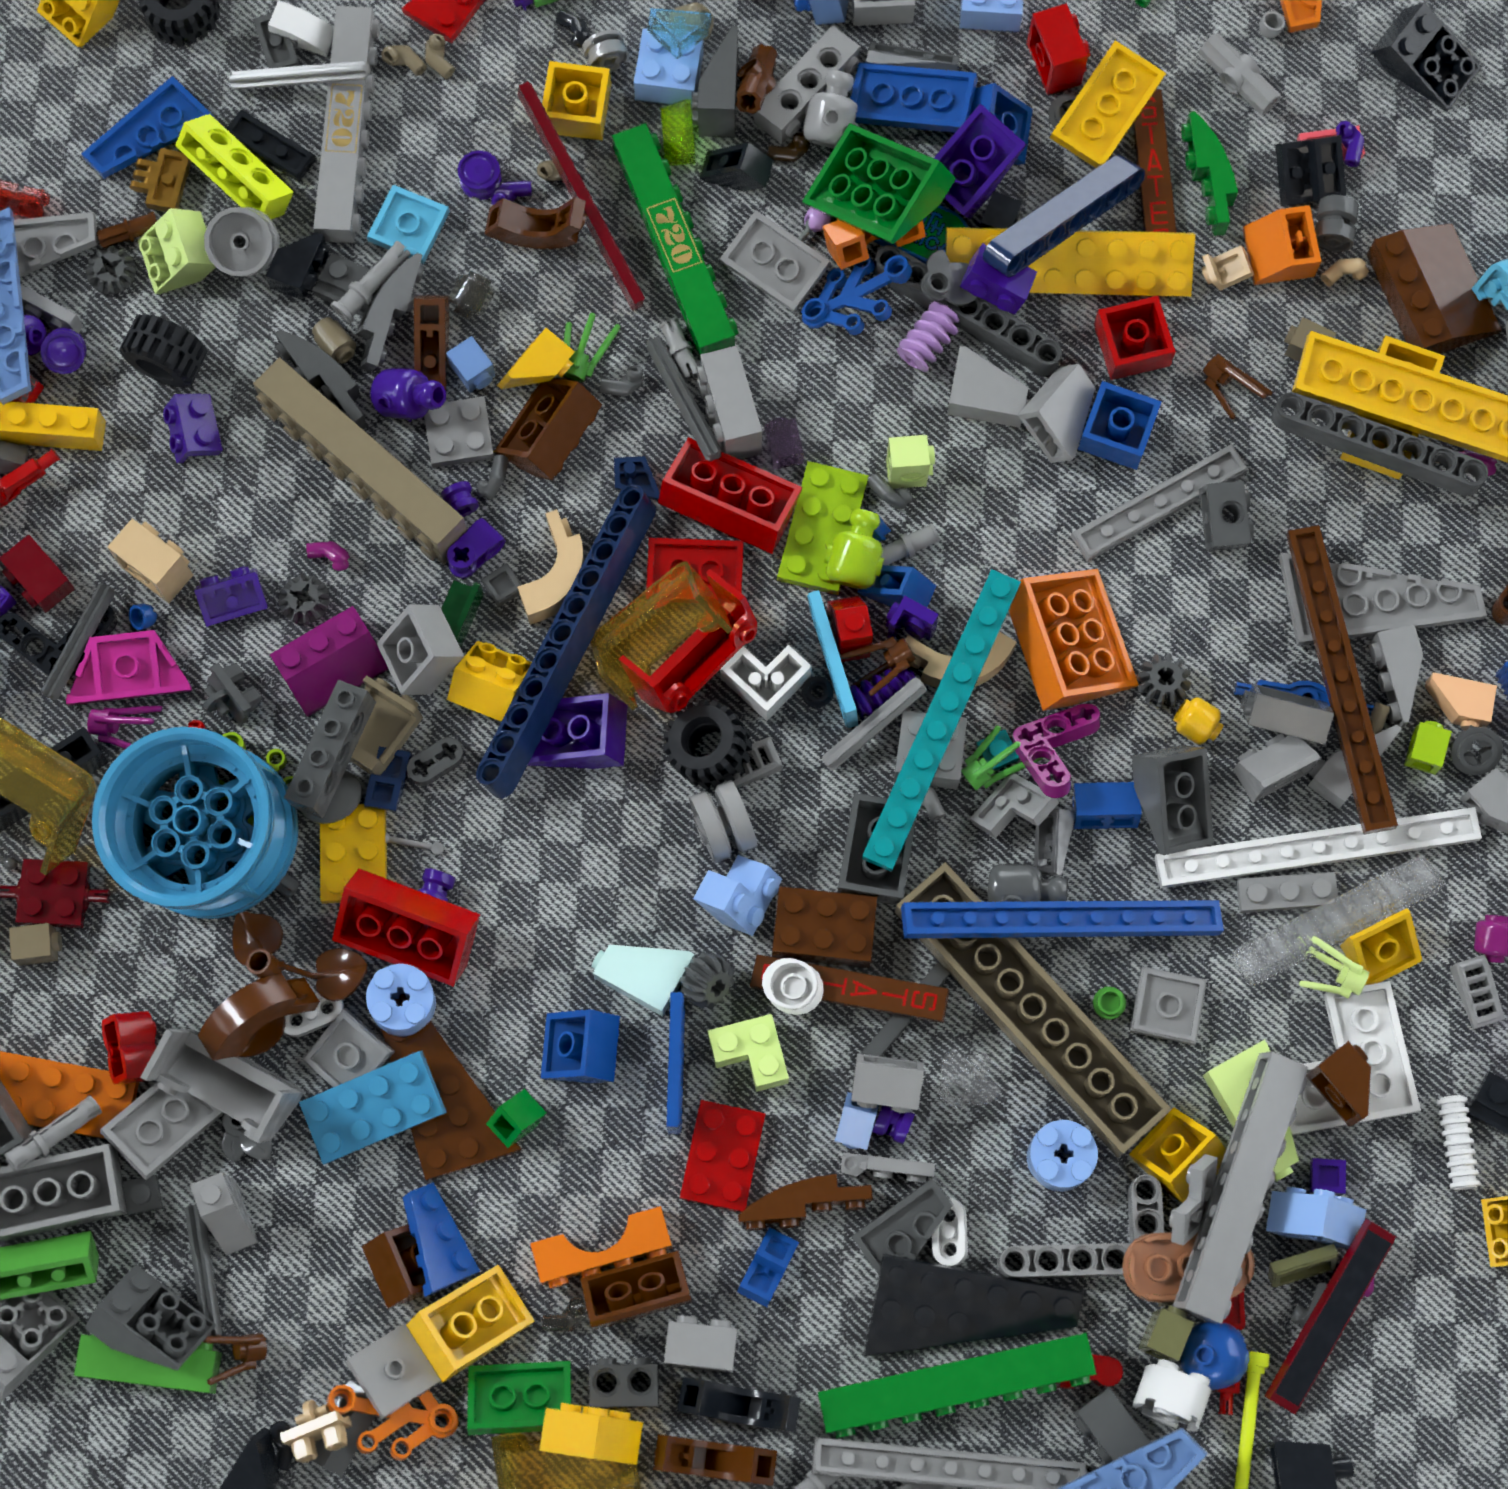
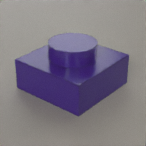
M1311 1158L1310 1193H1314V1189H1323L1335 1192L1336 1195L1346 1194V1160Z

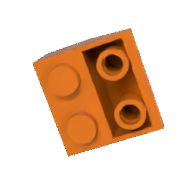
M1310 205L1278 209L1243 227L1248 258L1254 276H1252L1254 285L1315 277L1322 261Z

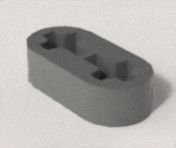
M446 737L413 756L407 764V773L410 780L416 785L426 786L457 768L464 760L465 752L461 743L455 738ZM449 746L451 750L457 748L454 752L456 756L454 759L450 760L449 757H444L437 761V759L445 754L443 750L445 747ZM434 762L433 765L427 768V776L423 777L421 774L414 775L417 772L416 765L421 763L425 767Z

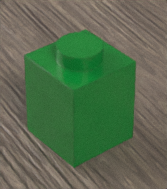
M523 1089L500 1105L486 1125L509 1148L532 1132L547 1112L526 1089Z

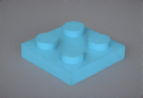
M392 185L367 235L368 242L389 250L395 241H399L405 246L403 250L408 249L411 253L408 258L416 253L422 254L421 263L424 264L450 213L449 207Z

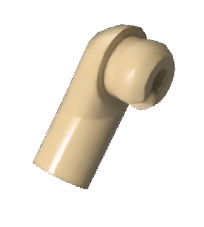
M1361 258L1339 259L1323 272L1320 277L1323 283L1330 287L1346 274H1352L1355 280H1361L1368 275L1369 270L1365 266L1366 262Z

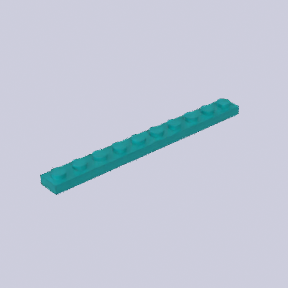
M991 569L862 855L863 860L892 872L1020 587L1021 581Z

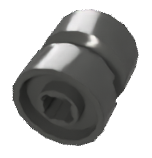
M1329 195L1320 199L1317 211L1318 222L1315 226L1318 247L1320 249L1331 252H1343L1353 247L1356 232L1354 225L1357 222L1359 204L1356 200L1343 195Z

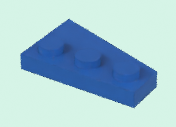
M434 1182L410 1191L402 1197L410 1233L417 1241L419 1254L416 1256L418 1268H423L426 1284L422 1287L425 1297L471 1278L480 1272Z

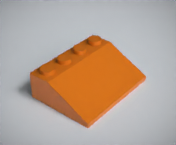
M1098 569L1027 577L1020 580L1021 584L1011 604L1009 614L1043 711L1073 706L1132 689L1139 685Z

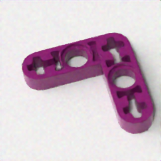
M1080 704L1024 724L1013 732V743L1016 741L1021 743L1020 747L1015 750L1016 754L1046 796L1061 798L1067 795L1071 789L1070 772L1053 748L1097 732L1100 728V711L1092 704ZM1052 727H1062L1065 729L1061 733L1049 731ZM1037 758H1047L1050 760L1043 765L1033 762ZM1053 774L1054 780L1050 781V775Z

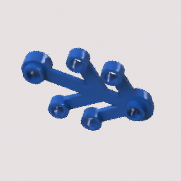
M870 256L868 260L854 265L849 278L840 268L832 269L827 274V282L819 297L810 299L804 304L802 308L803 322L812 329L820 328L828 323L844 327L850 335H858L865 327L861 317L855 313L847 316L837 313V310L848 307L872 313L878 321L887 320L892 314V308L886 300L879 299L876 301L863 297L892 282L898 284L907 282L911 277V265L904 256H893L885 263V272L862 284L860 282L863 276L870 274L875 268V263ZM843 288L840 295L832 299L835 291Z

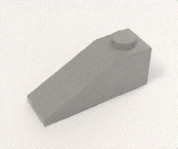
M1398 725L1375 734L1380 756L1401 731L1402 728ZM1342 750L1333 753L1327 762L1320 759L1309 773L1314 778L1308 787L1337 809H1340L1353 793Z

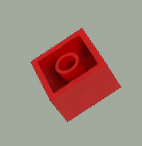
M1067 3L1033 13L1031 18L1027 46L1047 95L1081 85L1084 72L1087 71L1086 63L1088 57H1090L1089 45L1086 39H1081L1078 32L1080 29L1078 18L1075 13L1071 14Z
M1158 296L1111 306L1097 311L1094 327L1110 380L1171 366L1176 351Z

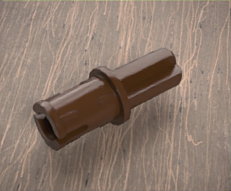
M152 211L149 214L128 221L124 218V222L99 230L97 237L102 248H107L128 240L135 242L134 238L142 236L157 222L154 212Z

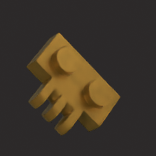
M160 148L157 162L137 159L135 166L141 170H134L132 177L138 181H131L129 188L135 192L147 194L145 204L148 209L167 212L170 208L179 209L192 161L182 152Z

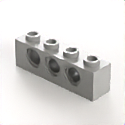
M832 25L776 84L773 90L765 96L761 110L754 113V123L780 144L788 137L792 138L800 130L802 122L806 118L811 97L818 92H826L825 78L830 70H838L852 75L857 70L858 64L861 62L859 60L860 46ZM826 63H831L835 66L832 68H826L823 65ZM806 84H812L816 87L812 89H807L803 86ZM786 105H793L796 108L792 110H787L783 107Z

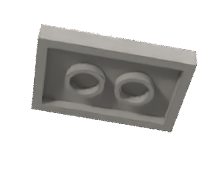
M757 210L753 212L720 257L722 264L793 313H796L831 265L830 260Z
M156 1082L103 1126L101 1134L147 1180L223 1115V1112L187 1092L177 1091L176 1095H171L158 1088L159 1082Z

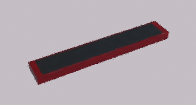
M1365 1218L1264 1395L1266 1398L1296 1415L1397 1238L1395 1235Z

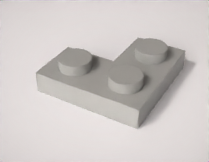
M1013 773L1000 783L970 817V820L974 826L996 838L1016 815L1039 826L1059 802L1056 798L1046 796L1037 785Z
M1205 1154L1189 1167L1186 1175V1182L1189 1184V1196L1179 1207L1173 1209L1169 1219V1226L1172 1228L1171 1242L1185 1245L1198 1233L1216 1181L1218 1157Z

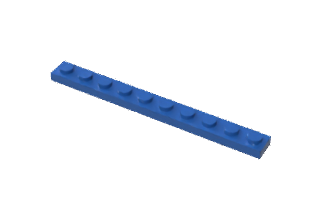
M1219 900L904 902L901 906L904 939L1219 936L1224 931Z

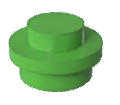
M1104 987L1095 994L1093 1008L1099 1017L1106 1020H1114L1123 1014L1126 1008V999L1119 989Z

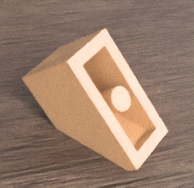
M1434 672L1426 680L1425 688L1451 724L1460 725L1462 730H1467L1470 725L1474 727H1483L1484 725L1487 727L1491 723L1497 685Z

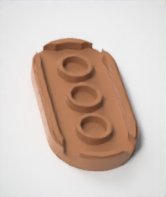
M1172 1232L1148 1233L1135 1239L1126 1250L1123 1259V1275L1130 1290L1136 1296L1146 1301L1174 1302L1198 1233L1185 1245L1171 1242ZM1251 1249L1244 1256L1241 1265L1243 1269L1242 1277L1238 1285L1234 1287L1231 1298L1239 1295L1253 1277L1255 1262Z

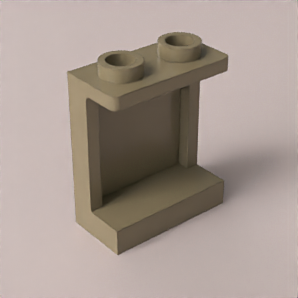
M366 675L363 679L364 689L370 693L376 704L351 756L350 762L369 774L381 775L394 759L396 751L402 748L421 722L423 716L417 708L419 704L408 695L400 697L392 692L393 687L379 677L373 680ZM379 746L386 747L382 755L377 759Z

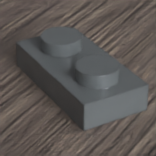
M273 13L254 18V26L268 68L300 66L291 39L269 32L268 24Z

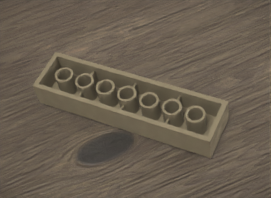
M279 357L253 383L258 394L255 398L263 406L261 408L262 412L271 421L275 422L278 419L284 424L283 430L294 441L297 442L301 439L308 445L306 450L317 461L325 460L330 465L328 469L337 479L342 481L345 478L353 485L351 487L352 491L361 500L365 501L368 498L376 505L374 510L384 520L388 521L391 518L398 524L397 530L409 541L414 538L421 545L419 549L431 561L438 559L444 565L448 561V548L467 531L464 517Z

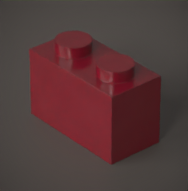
M29 534L0 557V561L6 567L1 572L13 586L18 582L23 586L25 591L21 595L32 608L39 605L47 613L75 590L68 578Z

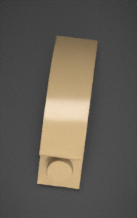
M557 509L545 513L547 524L557 549V558L554 566L544 577L518 586L519 595L530 625L558 613L585 561L580 534L572 536L567 518L561 519Z
M1001 632L998 633L975 687L993 678L1005 666L1015 650L1017 643L1015 640ZM908 635L905 640L916 658L909 665L916 669L922 667L924 670L921 681L938 688L952 656L940 654Z

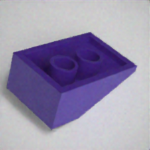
M981 103L934 157L956 177L945 199L968 219H971L992 195L1027 145Z
M610 693L562 698L527 766L589 769L624 766L628 704Z

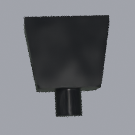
M1286 1441L1268 1442L1275 1489H1337L1336 1479L1354 1477L1351 1457L1332 1458L1330 1444Z

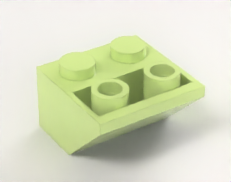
M170 208L138 239L139 248L155 294H163L202 281L216 268L209 260L205 250L204 234L206 226L201 211Z

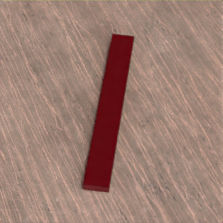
M527 81L519 85L518 97L571 197H577L586 201L584 209L586 214L585 223L632 312L641 308L645 297L531 82Z

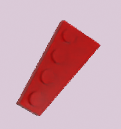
M411 0L402 7V12L433 33L442 35L446 41L452 44L485 0Z

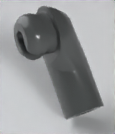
M494 456L489 481L480 480L477 483V496L487 497V500L496 497L506 478L509 459L506 456Z
M1317 1284L1312 1302L1307 1309L1301 1305H1297L1293 1309L1291 1314L1293 1323L1300 1324V1328L1304 1327L1328 1284Z

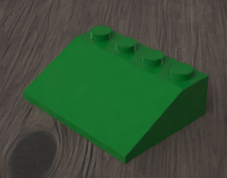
M849 123L802 203L884 241L895 244L942 203L956 177L939 160Z

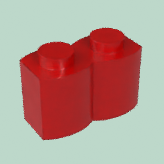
M149 1011L113 1014L102 1020V1036L108 1051V1069L114 1085L146 1081L140 1077L157 1047L155 1045L157 1027Z

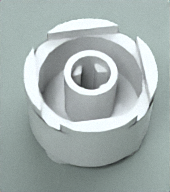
M1159 1359L1158 1364L1146 1365L1132 1406L1135 1409L1142 1406L1141 1414L1164 1425L1177 1428L1180 1422L1188 1424L1186 1431H1198L1211 1393L1209 1387L1210 1379L1194 1372L1190 1375L1178 1371V1365L1164 1359Z

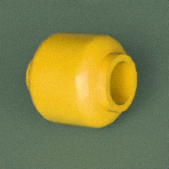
M1195 697L1191 701L1185 699L1173 718V721L1177 722L1176 731L1198 745L1204 744L1208 739L1215 741L1224 726L1219 722L1221 711L1199 697Z

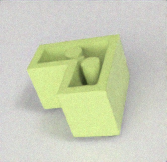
M772 1014L707 1030L716 1068L748 1060L756 1092L788 1084L789 1076Z

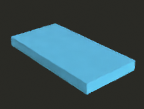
M820 591L810 592L807 595L810 614L845 726L848 728L858 726L856 706Z

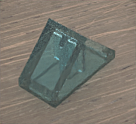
M650 8L647 31L676 59H679L693 45L696 46L708 36L712 13Z

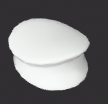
M782 958L768 966L763 974L762 986L764 993L780 1011L793 1015L806 1014L816 1008L822 1000L824 993L823 981L819 973L803 961L794 958Z

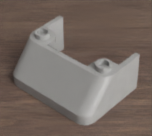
M166 1029L140 1078L146 1081L157 1080L159 1082L157 1087L171 1095H176L177 1091L189 1093L241 1122V1126L245 1129L244 1135L257 1143L271 1141L298 1105L305 1091L246 1057L235 1056L213 1061L199 1039L198 1031L192 1029Z

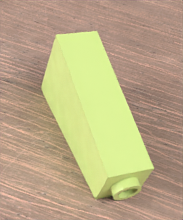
M1265 1040L1203 1075L1233 1128L1259 1053L1270 1052ZM1290 1126L1284 1138L1286 1140L1285 1150L1277 1158L1273 1170L1276 1182L1293 1173L1294 1171L1291 1166L1299 1161Z

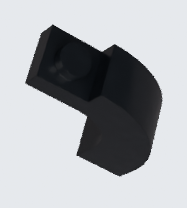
M683 1377L677 1412L795 1433L801 1398Z

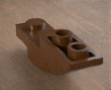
M837 1174L800 1180L768 1193L752 1203L738 1215V1226L745 1225L746 1231L766 1229V1224L779 1223V1228L799 1227V1221L806 1220L807 1207H812V1212L816 1213L832 1211V1206L845 1205V1210L864 1209L865 1203H871L873 1199L872 1186L838 1187Z

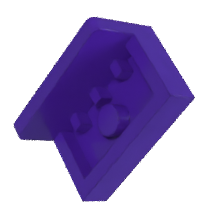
M174 394L164 407L163 418L164 422L169 426L171 435L169 445L171 452L175 454L176 462L184 463L189 456H218L223 449L211 395Z

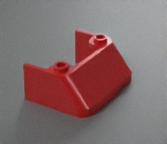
M711 569L705 574L721 606L651 676L647 675L624 655L619 658L639 697L653 708L667 713H674L684 709L689 699L745 644L751 642L757 634V620L746 597Z

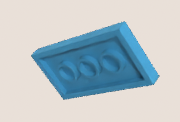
M423 1051L415 1052L299 1102L323 1164H328L447 1113Z

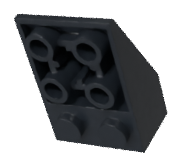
M1426 2L1403 9L1370 51L1390 75L1445 111L1451 108L1482 67Z

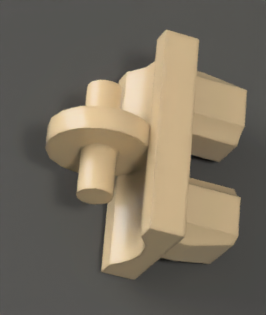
M308 1400L303 1403V1414L295 1417L298 1426L280 1433L282 1443L291 1446L296 1461L307 1463L318 1457L315 1441L323 1439L325 1449L329 1451L347 1446L346 1429L352 1427L350 1416L342 1417L336 1410L330 1413L327 1404L318 1407L315 1401Z

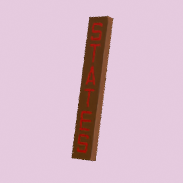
M1162 89L1155 90L1133 123L1137 165L1145 170L1144 181L1139 187L1144 232H1176Z
M757 954L750 987L764 990L762 986L763 974L768 966L780 958ZM808 964L819 973L823 981L824 993L821 1001L933 1022H944L950 993L948 988Z

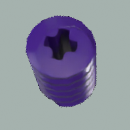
M909 667L899 673L873 696L869 695V691L882 679L879 675H873L872 684L867 680H862L860 683L861 690L857 686L851 685V694L860 719L863 721L864 714L871 715L875 709L879 708L910 680L915 678L916 676L912 669ZM890 669L884 671V677L891 672Z

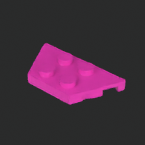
M155 630L89 637L84 650L85 655L77 668L76 678L70 694H67L66 704L77 705L191 692L192 686Z

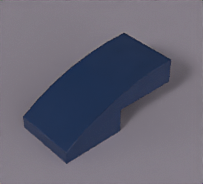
M379 746L377 759H379L386 747ZM397 750L394 754V759L381 775L370 774L364 801L365 807L397 811L408 775L407 764L412 757L411 752Z

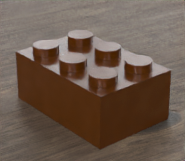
M779 886L772 957L870 968L877 897Z

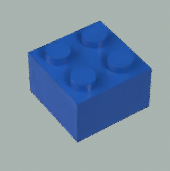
M1102 381L1078 450L1137 470L1162 401Z

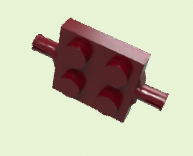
M23 859L21 878L18 885L0 884V898L16 899L15 923L24 926L49 923L53 927L83 928L85 912L90 902L109 903L111 893L109 889H91L89 882L91 865L89 862Z

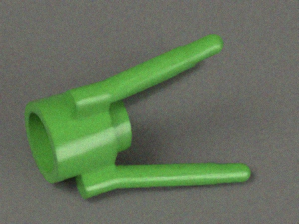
M590 313L578 349L569 359L573 365L564 374V377L578 382H584L586 377L591 378L597 363L620 330V325L616 324L589 363V356L584 354V350L596 316L595 313ZM571 322L566 323L564 343L569 347L571 342Z
M999 725L995 726L976 751L964 760L967 766L961 772L975 790L982 786L987 789L996 781L1026 768L1023 762H1020L992 775L995 773L993 767L1020 747L1021 743L1019 741L1014 742L989 762L984 757L978 760L1001 731ZM1037 758L1033 762L1036 763L1043 758Z

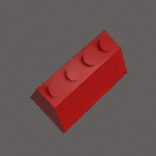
M688 437L662 480L658 504L773 554L785 532L803 487L722 451L719 459L709 462L705 459L696 440Z

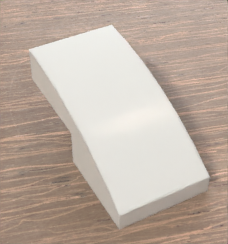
M278 0L268 24L269 32L296 40L298 48L327 57L333 41L334 27L317 16Z

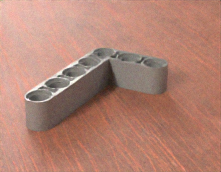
M1145 1174L1137 1177L1128 1186L1130 1243L1011 1246L1005 1249L998 1257L997 1267L999 1272L1005 1277L1015 1279L1124 1276L1123 1265L1120 1269H1113L1107 1264V1254L1110 1251H1116L1124 1259L1130 1244L1138 1237L1145 1235L1138 1226V1221L1142 1216L1149 1217L1154 1222L1153 1233L1164 1232L1162 1188L1160 1182L1154 1176ZM1138 1183H1146L1152 1188L1151 1199L1144 1200L1137 1195L1136 1187ZM1075 1252H1083L1088 1256L1089 1266L1086 1270H1079L1074 1266L1072 1259ZM1041 1253L1053 1255L1056 1261L1054 1270L1046 1271L1039 1265ZM1008 1254H1016L1021 1258L1022 1268L1020 1271L1013 1272L1007 1269L1005 1257Z

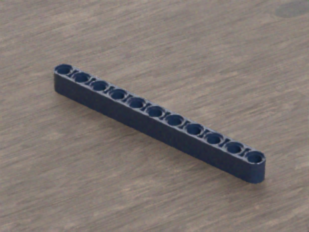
M638 485L626 486L619 493L477 768L476 778L478 782L496 798H506L516 789L656 514L655 504Z

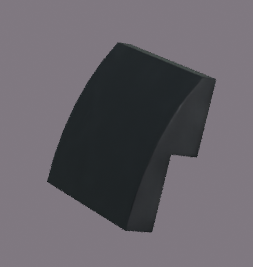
M1341 135L1275 144L1281 206L1320 201L1321 198L1329 195L1346 196Z

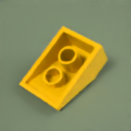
M498 1264L419 1311L406 1326L443 1383L533 1324L535 1320Z

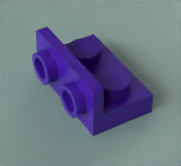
M248 565L231 570V576L219 579L218 575H213L199 580L200 585L195 587L194 592L206 627L268 608L257 568L250 570Z
M904 596L900 604L896 601L894 602L886 616V619H888L885 625L888 628L887 638L892 636L895 638L901 627L904 626L906 627L905 631L912 637L922 640L924 637L930 641L936 631L939 614Z

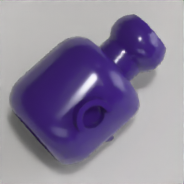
M390 368L382 370L371 384L370 395L374 409L380 415L392 419H405L411 422L412 420L424 417L429 410L439 409L446 400V390L440 382L429 380L422 372L414 369Z

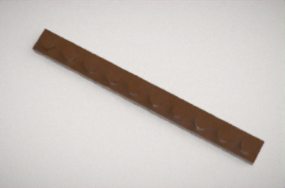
M1320 526L1289 530L1286 536L1330 707L1334 712L1333 719L1363 835L1394 830L1397 828L1398 823Z

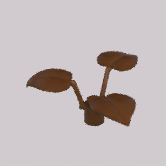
M246 911L235 916L232 934L235 957L238 962L247 967L249 972L258 977L257 980L286 970L310 979H317L316 990L319 995L329 1001H340L354 993L368 971V964L364 958L351 950L342 948L330 949L319 955L316 960L318 973H312L288 965L272 955L278 951L283 941V929L276 919L268 915ZM285 1016L272 1020L261 1027L250 1038L241 1056L238 1057L257 1056L275 1046L283 1035Z

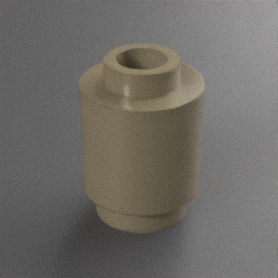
M326 317L315 324L312 334L314 335L315 343L320 349L338 363H346L354 356L356 343L338 321L333 320L331 317Z

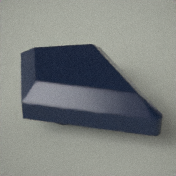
M645 456L614 458L615 490L621 491L626 486L638 485L650 499L659 500L660 492Z

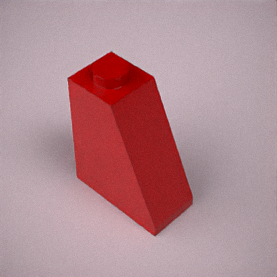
M859 596L827 601L832 632L839 655L872 645L873 632L868 607ZM871 652L844 660L841 659V662L870 658Z

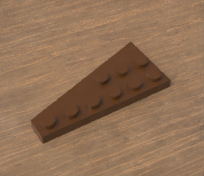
M400 994L399 998L394 1000L397 1006L400 1007L403 1005V1001L409 999L406 998L405 994ZM431 1021L419 1032L410 1036H394L381 1029L385 1043L395 1051L390 1057L391 1063L415 1052L423 1051L447 1112L410 1128L426 1181L523 1151L517 1142L507 1148L486 1125L487 1121L495 1113L494 1109Z

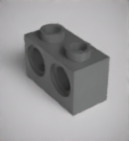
M598 1358L597 1365H589V1407H659V1365L651 1364V1358H631V1364L617 1365V1358ZM605 1373L613 1374L617 1380L615 1389L609 1393H603L598 1388V1379ZM638 1373H646L650 1376L651 1385L645 1392H636L632 1388V1379Z

